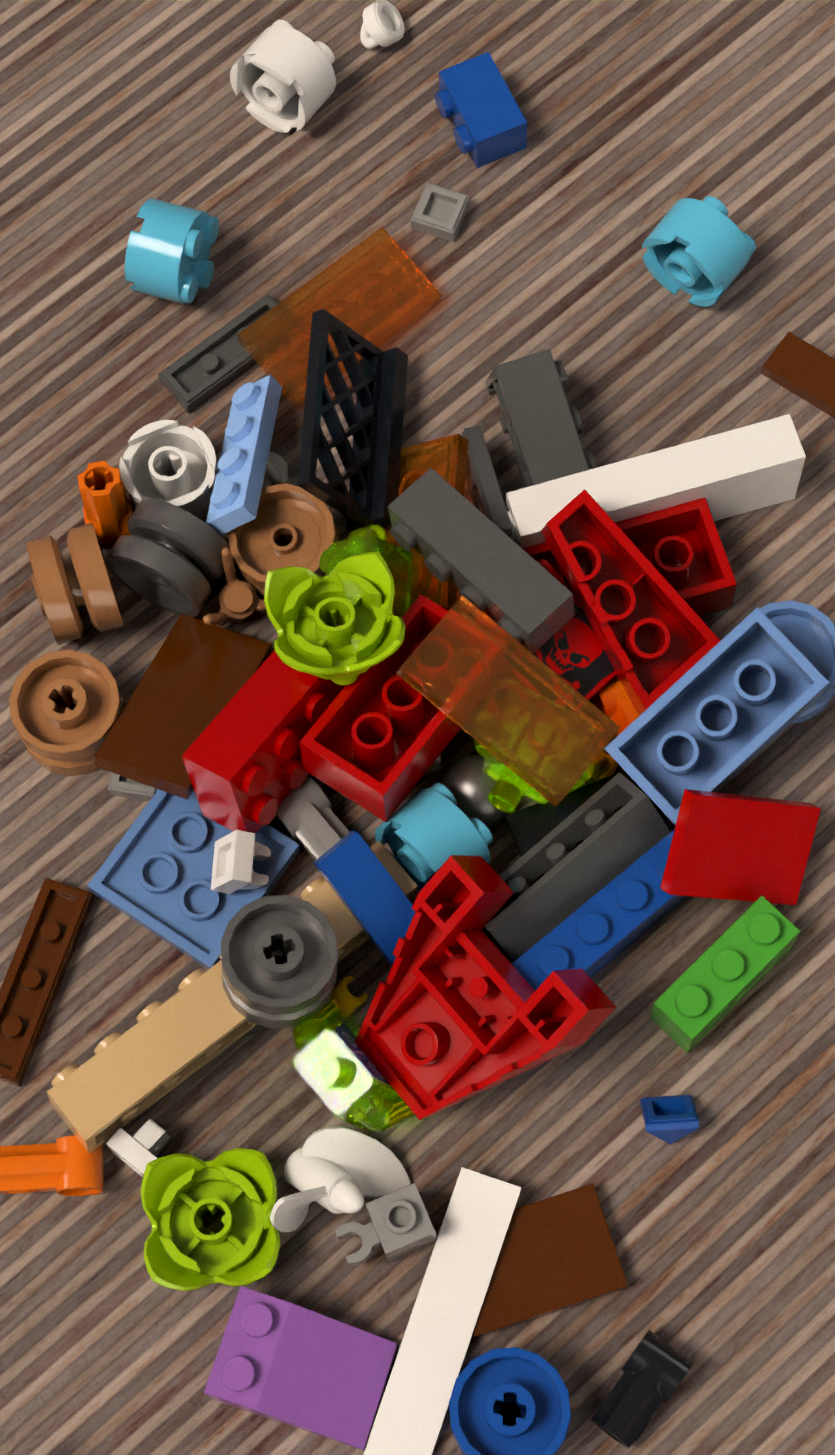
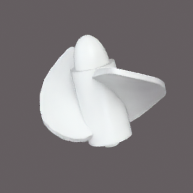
M343 1126L325 1127L313 1132L306 1139L303 1148L296 1150L288 1158L284 1167L285 1180L301 1192L280 1198L271 1211L270 1220L272 1225L280 1232H292L297 1230L303 1223L308 1213L309 1205L313 1201L334 1214L356 1213L362 1209L364 1198H380L410 1185V1180L402 1163L394 1153L376 1139Z

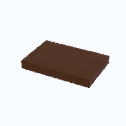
M593 1183L514 1209L473 1331L474 1338L628 1288Z

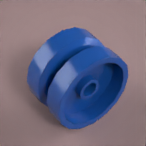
M517 1347L492 1349L471 1360L457 1377L449 1401L452 1434L463 1455H555L563 1445L571 1419L569 1392L557 1369L539 1354ZM506 1404H513L520 1411V1418L516 1417V1423L513 1425L504 1424L503 1416L499 1414L500 1408Z

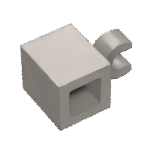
M415 1183L366 1203L365 1206L371 1220L370 1223L362 1225L357 1222H347L335 1230L338 1240L350 1235L358 1236L362 1240L360 1250L346 1256L349 1266L363 1264L369 1259L373 1249L379 1246L382 1247L387 1262L390 1263L432 1245L437 1240L436 1232Z

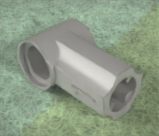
M307 776L301 787L289 793L278 807L277 813L273 818L282 831L290 839H297L315 861L350 833L347 827L332 812L333 807L324 792L309 776Z

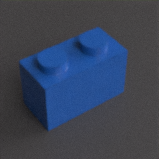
M489 52L439 71V91L435 92L437 107L444 119L451 118L455 126L453 129L455 140L460 151L463 154L469 152L477 168L527 148V121Z

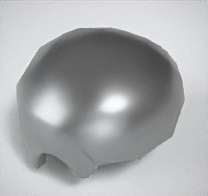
M468 755L452 762L441 776L439 783L449 789L457 801L456 806L469 819L477 818L489 829L497 826L510 811L513 802V790L510 785L492 776L490 768L493 760L491 758Z

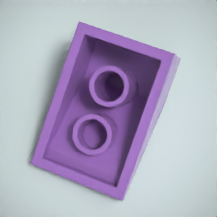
M240 1286L204 1394L210 1399L364 1450L398 1343L299 1305Z

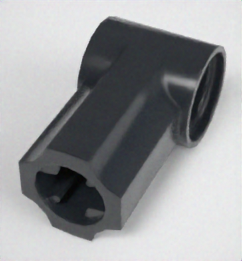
M649 1330L621 1369L624 1372L591 1421L615 1441L629 1449L651 1421L650 1418L661 1402L667 1403L694 1362Z

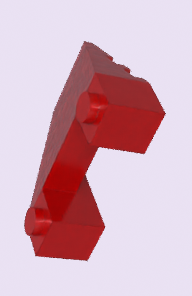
M451 855L418 893L412 906V910L416 912L405 937H399L392 953L396 956L386 982H380L355 1040L356 1045L419 1120L437 1114L583 1045L616 1009L614 1003L582 968L554 970L534 990L487 937L482 929L514 892L482 856Z

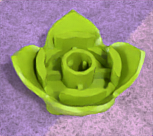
M379 551L356 554L339 561L330 574L325 577L317 575L308 568L297 566L268 571L265 582L264 603L267 615L278 634V638L274 641L275 653L283 663L295 670L323 679H331L335 684L349 685L358 678L359 674L366 672L369 668L382 662L399 649L404 642L406 626L402 618L393 615L392 609L395 598L394 580L386 561Z
M235 1148L222 1152L212 1161H203L190 1154L175 1153L147 1163L143 1174L141 1199L143 1209L151 1221L152 1230L145 1241L143 1257L153 1282L166 1288L191 1291L214 1283H222L232 1287L246 1286L272 1272L277 1262L281 1245L279 1230L272 1225L270 1220L271 1211L277 1198V1182L270 1162L264 1153L253 1149ZM218 1210L224 1212L225 1214L221 1219L224 1228L217 1234L213 1231L209 1235L203 1234L202 1231L205 1225L201 1217L207 1211H210L213 1215Z

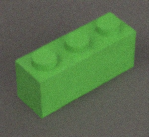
M761 896L654 1002L650 1018L688 1053L794 947L800 930Z

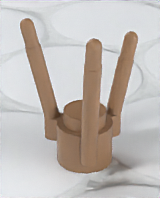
M223 548L221 554L227 585L222 588L219 595L220 611L219 613L205 615L203 622L224 626L228 621L242 624L251 620L256 612L264 614L267 611L264 599H258L255 589L249 583L238 581L231 550Z

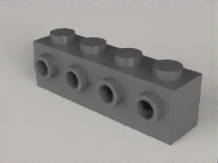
M432 468L387 506L392 524L390 533L397 543L407 551H411L414 548L425 558L424 563L428 570L440 582L445 583L449 580L460 590L459 595L463 602L474 613L478 615L482 612L488 614L495 622L496 631L509 645L516 647L520 644L528 653L533 655L575 616L573 593Z
M619 772L500 875L501 879L514 893L482 930L512 963L670 833V830L648 796Z

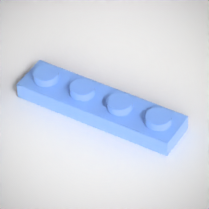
M271 374L254 383L248 382L243 384L232 397V405L206 523L220 535L256 519L282 391V386Z

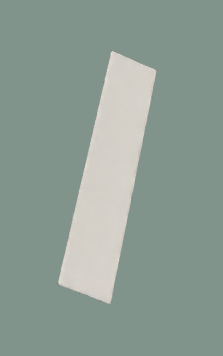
M461 1167L363 1455H432L455 1381L460 1373L522 1187Z

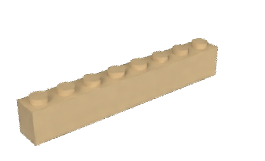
M376 842L370 849L410 902L414 904L418 885L381 842ZM324 877L317 878L302 891L300 895L301 900L310 902L322 912L332 926L337 937L338 962L369 939V936ZM221 960L206 972L200 968L189 974L179 984L178 993L165 1003L157 1000L148 1005L137 1016V1024L122 1035L120 1032L110 1034L94 1049L96 1055L80 1067L77 1064L66 1067L52 1080L51 1084L53 1087L47 1091L51 1106L88 1153L98 1148L111 1138L119 1128H124L257 1025L247 1020L230 1003L223 989ZM276 960V961H275L276 964H284V963H286L285 961H282V960Z

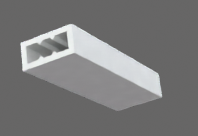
M787 414L506 493V510L512 526L511 539L521 548L546 542L541 533L543 527L584 489L614 522L704 497L714 521L795 499L806 455L791 416Z

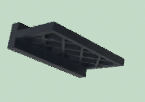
M321 309L312 313L297 486L347 516L346 529L359 536L392 526L387 506L398 497L408 355L397 347L383 352L328 311ZM328 333L331 334L339 353L334 356L328 342ZM355 352L363 357V359H360L359 362L356 358ZM341 361L352 385L350 387L347 386L338 363ZM325 373L335 394L332 398L324 383ZM354 393H356V395H357V396H356V405H355V403H354V401H353V398H352V396H351V395L354 394ZM338 403L348 424V428L345 430L334 407ZM321 415L332 438L329 441L326 440L320 426ZM351 435L353 436L352 447L348 440V437H350ZM333 447H336L345 468L342 473H340L331 452ZM317 458L328 480L327 483L316 477ZM348 478L350 480L349 491L344 482Z

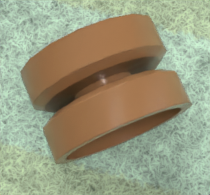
M287 483L263 487L256 519L228 532L232 557L246 583H249L255 589L257 596L262 600L265 595V582L268 571L297 566L308 568L317 575L325 577L327 576L330 550L344 554L340 533L336 528L333 515L326 504L299 486Z
M94 523L69 529L67 543L72 561L66 563L58 541L49 535L26 542L33 570L31 578L43 616L48 618L57 645L83 637L85 628L79 607L84 605L87 607L93 626L100 632L125 625Z
M72 650L46 653L29 663L14 681L9 699L12 723L33 760L52 773L67 776L93 773L99 769L95 766V754L125 707L118 684L107 666L88 653Z

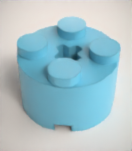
M706 196L703 201L683 198L672 206L642 243V248L647 247L643 260L653 277L668 291L675 295L681 288L692 295L688 300L689 303L708 307L718 301L747 265L756 249V244L748 234L742 232L727 217L728 210L718 199L712 196Z
M150 198L142 205L136 216L145 219L140 232L131 230L125 256L126 281L134 283L130 287L132 291L182 304L192 303L199 287L207 289L213 278L214 262L208 259L211 245L214 244L218 235L219 219L210 216L205 211Z
M435 783L430 789H420L395 811L387 822H383L375 830L376 842L380 841L382 845L388 844L394 854V859L418 885L417 894L451 855L482 856L488 864L491 861L490 852L487 847L493 841L491 832L479 819L474 817L469 819L456 806L457 801L449 789L440 783Z

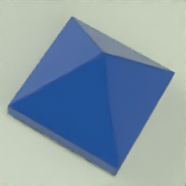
M676 1095L640 1099L646 1132L670 1145L699 1128L693 1096Z

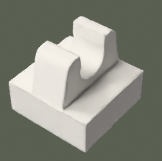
M235 830L215 841L211 891L231 894L236 890L258 889L268 883L269 876L258 874L252 868L253 860L263 861L271 856V850L267 846L255 841V833Z
M150 1118L133 1137L122 1128H119L106 1144L118 1158L143 1177L147 1163L157 1159L158 1154L170 1140V1136L166 1134L167 1131Z

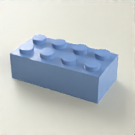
M757 607L604 749L676 825L684 789L717 792L829 689L830 682Z

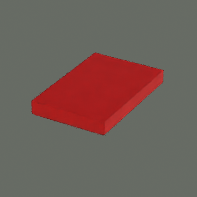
M684 789L660 889L669 895L756 902L763 896L770 903L796 905L821 808L808 802Z

